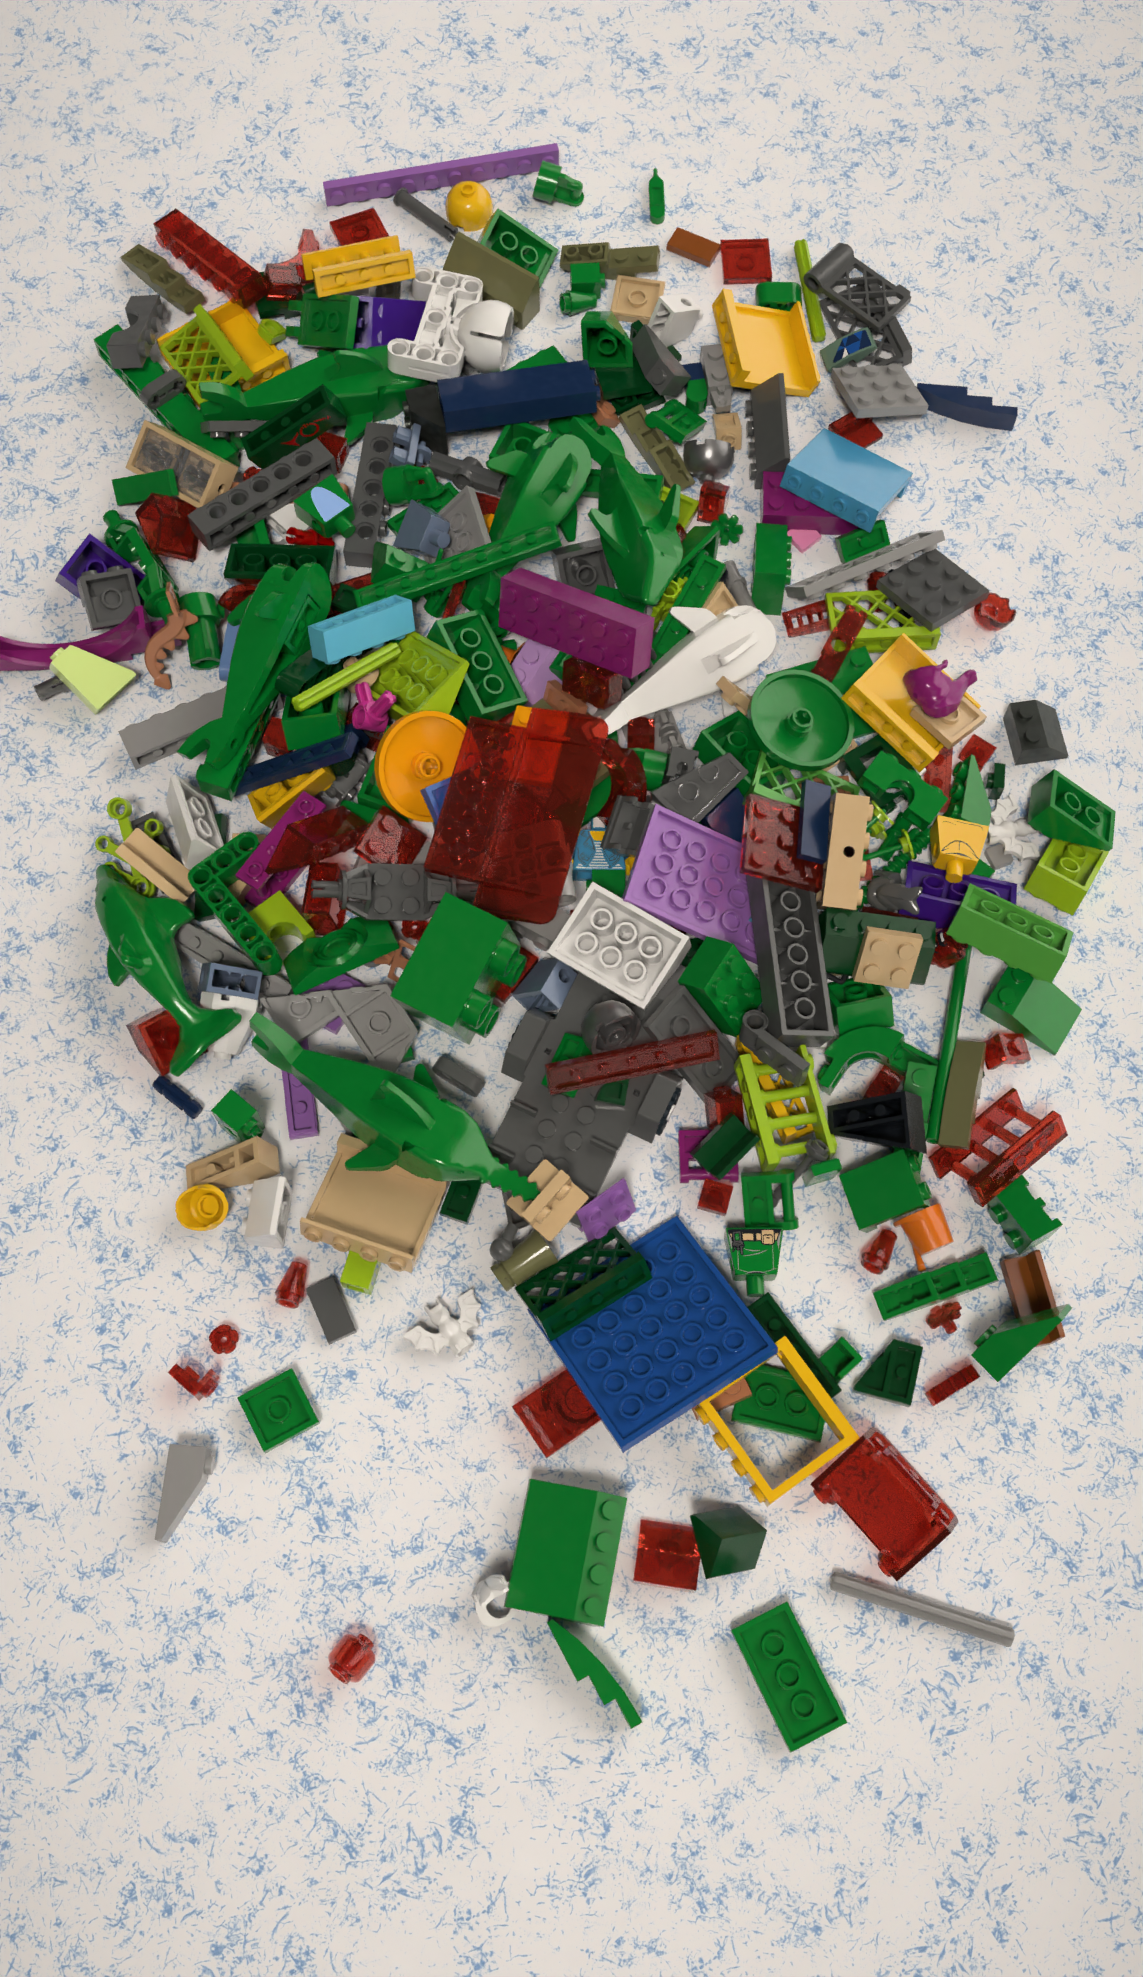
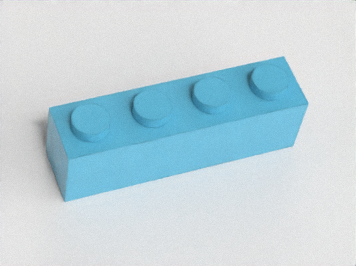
M393 595L307 626L312 657L323 661L325 664H336L344 657L357 656L368 648H378L383 646L384 642L405 638V634L415 631L412 601L398 595Z

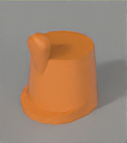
M941 1203L922 1209L893 1223L894 1227L903 1228L912 1244L917 1269L920 1272L926 1270L921 1256L954 1242Z

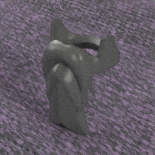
M874 871V874L880 877L872 879L868 885L867 901L872 905L869 906V909L891 914L895 910L904 909L913 915L919 914L920 909L916 900L922 893V887H905L901 883L900 874L897 872Z

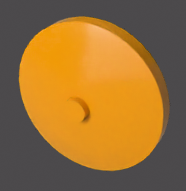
M431 710L412 712L395 721L380 740L374 763L377 786L386 803L398 814L420 822H434L420 790L469 769L478 785L481 768L478 746L468 728L449 714Z

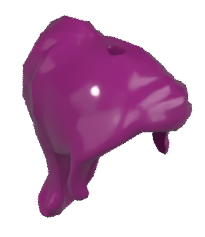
M944 660L942 664L937 666L930 665L909 670L903 677V684L910 698L918 706L922 707L926 715L940 718L948 716L957 710L967 688L977 681L975 670H967L952 681L950 677L941 672L948 666V660Z

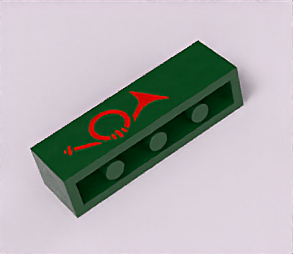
M322 384L243 437L241 441L248 459L259 468L265 469L279 461L282 457L299 449L302 445L316 439L347 417L340 399Z

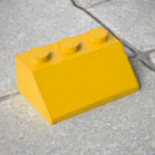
M326 766L256 789L247 796L256 819L273 829L303 791L314 797L320 791L327 790L333 781L336 780V777L331 767Z

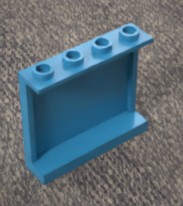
M823 428L787 464L780 487L870 533L877 517L896 496L901 498L905 494L913 473Z

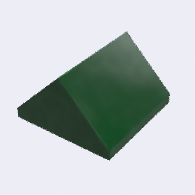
M737 1506L690 1515L706 1579L755 1569L767 1530L743 1509Z

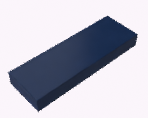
M807 779L802 783L796 858L818 864H823L827 861L831 786Z

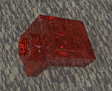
M175 1364L168 1372L175 1381L198 1401L203 1396L205 1398L209 1397L218 1386L217 1381L220 1378L216 1372L210 1369L197 1382L200 1376L188 1365L182 1369L178 1364Z

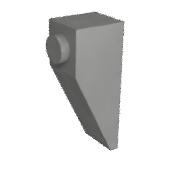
M169 1445L155 1540L164 1543L168 1542L206 1485L208 1475L213 1474L215 1456H211L212 1451L207 1447Z

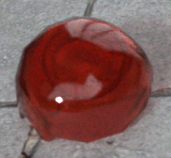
M989 592L987 599L974 607L976 621L982 628L989 631H999L1007 627L1014 621L1017 613L1015 609H1010L1008 598L1000 597L998 594Z

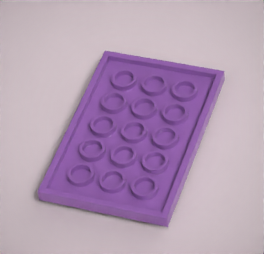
M655 804L622 896L623 901L629 902L660 921L701 940H705L708 936L733 943L744 959L757 964L752 922L748 921L751 916L742 843Z

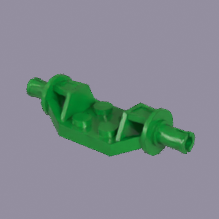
M116 510L107 511L103 515V520L108 526L104 533L105 543L128 563L141 560L138 564L146 575L138 585L137 590L145 601L144 609L151 617H162L166 625L168 621L166 615L172 613L166 595V584L171 581L177 601L180 598L178 595L179 588L157 552L139 533L136 523L132 520H121Z

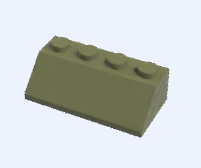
M458 232L456 234L443 270L479 278L483 283L482 301L499 300L509 304L514 310L513 326L524 330L540 311L539 277L463 233Z

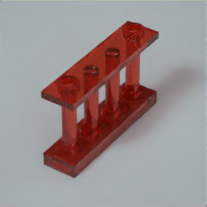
M1012 1088L975 1118V1124H972L969 1150L940 1147L928 1158L937 1178L942 1179L950 1171L959 1175L967 1181L974 1202L984 1207L1066 1138L1068 1134L1060 1114L1052 1110L1040 1120L1024 1110L1017 1090ZM1016 1118L1031 1127V1129L1021 1137H1018L1003 1127ZM993 1135L1010 1145L1000 1155L995 1154L982 1145ZM972 1153L989 1163L978 1173L961 1163Z

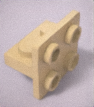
M544 1159L528 1177V1183H537V1189L541 1193L533 1201L523 1202L521 1196H511L507 1201V1205L546 1240L551 1242L574 1217L576 1211L581 1209L588 1201L589 1197L571 1181L570 1176L562 1169L559 1171L548 1160Z

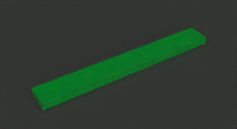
M551 521L354 590L357 608L393 595L413 599L562 547L555 523Z

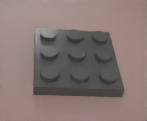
M937 549L923 553L878 579L876 586L878 590L931 632L987 599L990 591Z

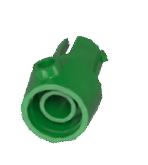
M208 592L185 594L178 600L179 610L187 609L188 612L198 617L196 623L185 626L189 634L187 645L191 668L195 670L217 668L221 659L217 628L221 619L225 618L224 604L217 603L215 596Z

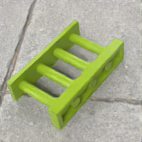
M805 1044L800 1045L795 1052L810 1063L806 1081L799 1087L764 1092L759 1087V1076L777 1074L778 1072L768 1064L757 1065L755 1062L753 1063L750 1053L739 1055L733 1065L750 1130L760 1137L755 1148L762 1172L774 1171L782 1157L807 1153L805 1145L808 1141L783 1146L775 1144L772 1135L774 1130L812 1124L816 1139L824 1142L829 1148L827 1160H830L836 1153V1138L833 1134H830L813 1074V1057L810 1053L808 1054ZM805 1097L808 1113L773 1119L770 1116L767 1117L766 1103Z

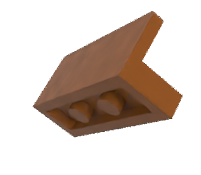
M1034 1250L1026 1256L1006 1259L1000 1262L1016 1318L1057 1307L1040 1250ZM1062 1322L1035 1347L1050 1345L1064 1338L1065 1332Z

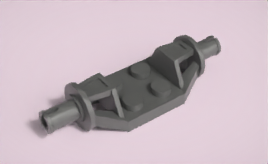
M367 863L348 872L340 870L337 881L312 880L311 889H313L311 891L312 898H337L341 910L347 909L366 921L422 922L433 916L439 903L431 904V902L441 901L445 892L463 901L481 902L482 893H471L479 892V890L482 891L481 884H457L453 872L446 874L422 864ZM347 897L363 900V903L347 900Z

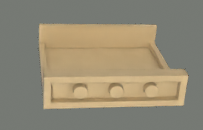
M341 1133L337 1141V1152L306 1218L301 1217L300 1219L301 1235H304L306 1239L312 1242L321 1241L330 1244L341 1252L353 1251L359 1253L363 1259L370 1262L377 1260L387 1264L395 1271L412 1273L450 1181L442 1182L431 1178L417 1177L397 1165L385 1171L346 1170L345 1162L369 1146L358 1138Z

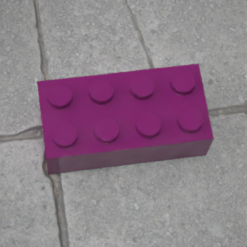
M763 471L760 488V523L787 525V532L790 529L816 530L821 535H843L860 528L780 487L784 472Z

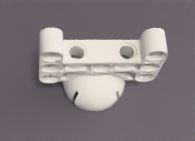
M425 266L415 268L416 278H412V296L418 301H426L427 304L415 340L396 338L388 343L389 370L396 374L437 382L440 379L459 377L465 359L472 367L485 373L502 371L507 359L509 343L479 336L478 333L510 337L514 318L513 308L499 300L482 301L483 283L479 278Z

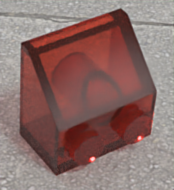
M153 492L149 495L135 514L153 554L189 562L195 561L199 539L192 532L187 516L196 509L195 506L184 500Z
M641 1519L632 1583L694 1593L697 1589L700 1554L693 1527Z

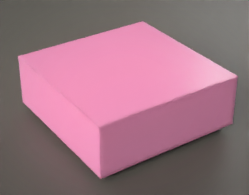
M790 529L787 532V536H792V544L801 553H804L820 541L822 537L816 530Z

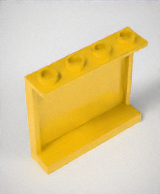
M722 289L712 304V309L730 385L753 389L776 374L784 373L785 394L809 397L821 381L800 301H797L790 311L736 303L734 302L732 290Z
M243 295L208 311L254 374L247 382L243 377L238 379L242 392L290 369L288 355L283 348L278 351L274 344H268L258 334L259 324L246 308ZM187 323L156 339L160 354L170 369L174 368L160 349V346ZM199 326L191 332L190 337L197 336ZM209 342L202 343L200 351L207 350ZM195 343L188 344L186 352L193 351ZM177 344L169 352H178L180 344ZM205 357L198 358L196 366H202ZM190 358L183 359L181 367L188 366ZM193 373L191 381H198L200 373ZM209 373L207 374L206 380H211ZM185 386L186 391L200 409V405L198 404L194 396L191 394L187 386Z
M903 633L851 686L841 699L920 773L934 760L944 745L910 715L912 709L917 704L910 698L903 684V677L911 669L930 665L937 666V664ZM944 670L941 671L942 673L950 677ZM965 692L964 697L979 709L981 705Z

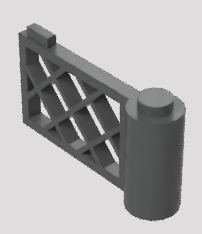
M836 244L804 275V282L813 293H823L878 333L911 302V292L900 284L895 286L855 258L854 251L848 244ZM856 268L863 273V277L849 278V273ZM877 283L881 286L882 290L868 291L867 284ZM864 284V291L850 292V285ZM846 285L847 288L845 293H837L832 290L835 286ZM896 296L901 300L898 304H887L886 297ZM865 298L866 306H855L852 304L851 299ZM869 298H883V305H869ZM870 312H884V317L878 322L870 316Z

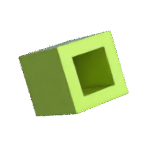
M349 1251L340 1279L342 1287L371 1295L381 1262L377 1260L375 1262L367 1261L359 1253Z

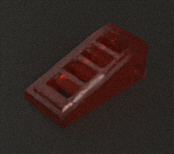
M825 599L782 613L789 638L830 630L828 618L824 619L823 613L827 612ZM817 614L819 621L814 622L812 615ZM803 616H807L809 624L804 625ZM792 618H797L799 627L794 628Z

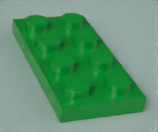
M788 1602L730 1630L790 1753L848 1723Z

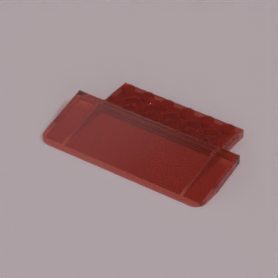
M532 708L526 728L470 716L423 868L425 872L479 884L473 906L498 918L540 925L552 921L557 913L609 729L607 723L599 717L541 708Z

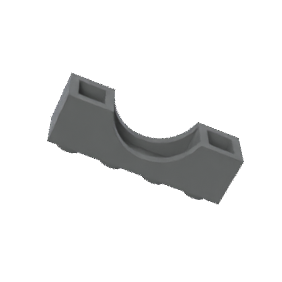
M160 295L130 297L125 307L130 327L112 333L106 345L113 369L143 367L147 357H149L152 346L155 344L158 332L161 331V326L167 317L166 307L161 303Z

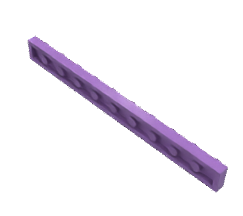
M557 143L324 181L326 205L328 207L394 196L402 187H405L408 193L454 186L462 181L479 182L537 172L540 170L543 160L559 165V148Z

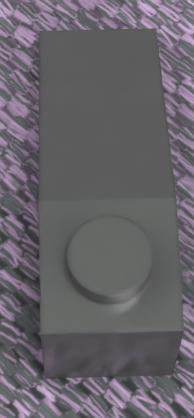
M644 324L632 340L633 352L642 372L659 395L677 396L691 376L650 327Z

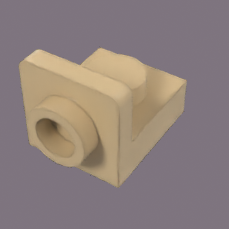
M738 413L712 414V424L716 440L731 443V448L734 446L735 450H740L742 426Z

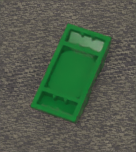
M361 917L350 918L341 929L330 932L323 937L307 938L289 953L283 960V964L296 996L399 949V945L388 921H366Z

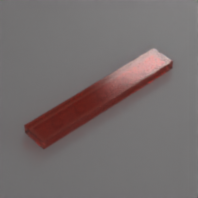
M713 1029L545 1064L548 1092L550 1095L720 1060L717 1032Z

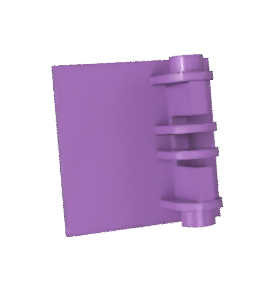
M624 1178L576 1211L581 1224V1229H578L581 1232L584 1231L588 1242L595 1238H602L608 1233L609 1229L620 1222L626 1221L636 1211Z

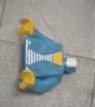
M595 817L591 819V830H580L578 838L572 839L568 844V856L573 864V881L592 879V869H626V875H630L635 857H621L600 847L607 828V820L605 818Z

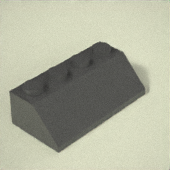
M778 373L751 389L750 400H745V416L750 417V421L746 423V435L751 437V442H748V458L753 460V463L749 465V478L754 479V489L761 488L763 471L785 472L787 464L790 462L784 373Z

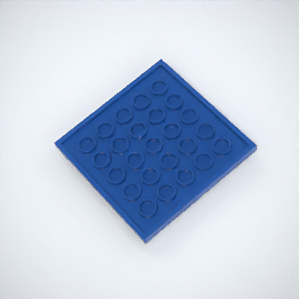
M677 1216L630 1244L636 1253L639 1251L644 1257L652 1279L550 1342L543 1328L529 1309H527L529 1315L622 1453L778 1353L775 1343ZM611 1257L598 1265H609ZM619 1257L617 1264L621 1263L629 1257ZM586 1273L574 1280H583ZM594 1273L591 1281L603 1273ZM569 1288L566 1296L577 1289ZM560 1289L549 1296H558ZM543 1304L540 1312L553 1304Z

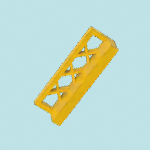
M737 1035L735 1047L739 1055L750 1053L753 1063L755 1062L757 1065L764 1064L754 1055V1052L740 1042L739 1035ZM769 1075L759 1076L758 1079L759 1087L764 1092L794 1087L793 1083L785 1080L781 1075H779L777 1082L772 1081ZM781 1079L785 1085L780 1084ZM800 1098L792 1099L789 1107L784 1106L782 1101L766 1103L765 1106L768 1115L772 1119L789 1116L790 1114L807 1113ZM794 1104H795L797 1110L792 1109V1107H793ZM812 1124L805 1125V1128L798 1131L795 1127L778 1129L776 1131L784 1145L813 1133L814 1129Z

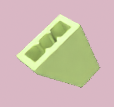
M72 645L68 646L65 650L60 647L50 657L52 662L49 669L95 715L134 681L136 677L134 671Z

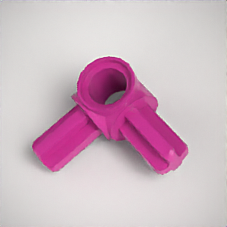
M368 683L356 684L355 692L358 705L352 714L354 728L383 732L388 724L387 711L396 702V696L391 691H385L376 701H373Z

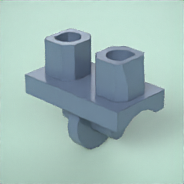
M414 423L410 429L397 426L393 433L392 441L404 447L402 449L394 446L390 452L388 462L396 466L406 464L414 466L415 464L421 467L423 463L431 460L432 451L426 447V442H419L421 425Z

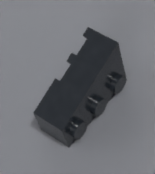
M901 1091L827 1106L830 1134H833L835 1137L927 1154L921 1096L908 1091Z

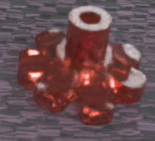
M959 1302L943 1304L942 1308L938 1305L930 1310L931 1314L926 1317L928 1326L931 1329L942 1326L947 1334L954 1333L957 1330V1326L953 1320L961 1316L960 1310L962 1308Z

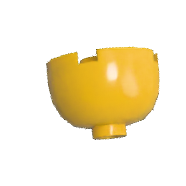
M462 181L454 185L447 194L445 203L447 221L455 227H463L466 232L478 231L484 228L487 221L493 215L490 193L483 185L475 181Z

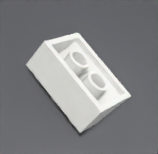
M176 774L172 775L166 798L169 811L168 818L176 833L174 838L180 846L183 855L181 860L184 866L191 870L224 844L208 796Z

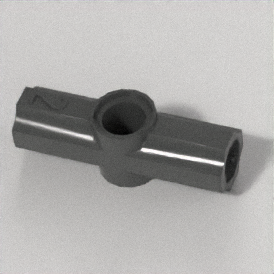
M434 452L428 466L432 469L434 475L452 480L453 484L460 490L468 485L472 488L501 496L507 482V475L483 468L482 464L473 457H465L463 460Z

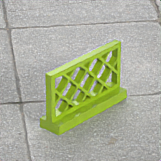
M198 304L193 309L197 316L162 344L160 349L173 368L186 379L187 388L200 405V403L209 400L201 398L199 382H217L231 386L241 377L247 382L254 374L215 320L201 304ZM199 326L197 336L190 337L191 332ZM209 342L208 349L200 351L202 343ZM195 343L193 351L186 352L187 345ZM177 344H180L178 352H169ZM205 357L203 365L196 366L197 359ZM212 357H219L217 365H210ZM190 358L188 366L181 367L183 359ZM223 371H232L225 379H221ZM208 372H215L213 380H206ZM193 373H200L198 381H191Z
M880 590L825 594V604L832 639L830 646L832 655L866 646L868 653L886 652L903 633L921 650H936L941 631L940 627L931 632L926 627L913 623L916 620L913 617L910 619L904 617L899 613L902 609L901 607L897 606L893 609L884 603L886 599L890 598ZM860 600H868L874 605L869 610H866L858 602ZM842 601L848 607L841 612L833 606V602ZM877 608L889 614L883 621L872 614ZM852 609L863 616L858 622L847 616ZM892 618H895L904 625L893 628L887 623ZM868 619L878 627L876 629H866L862 624ZM842 620L852 628L850 630L837 631V624Z

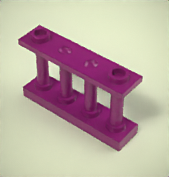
M303 791L235 874L236 878L252 887L245 896L246 903L256 908L279 890L285 894L332 836V828L317 820L326 809L324 803Z

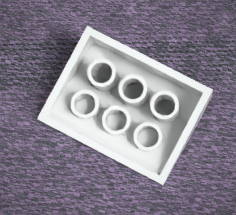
M592 882L547 953L642 1010H645L675 973L691 948L690 938Z

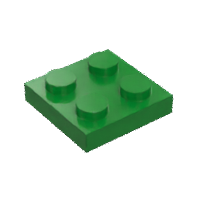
M292 1368L237 1397L264 1453L275 1449L320 1424Z

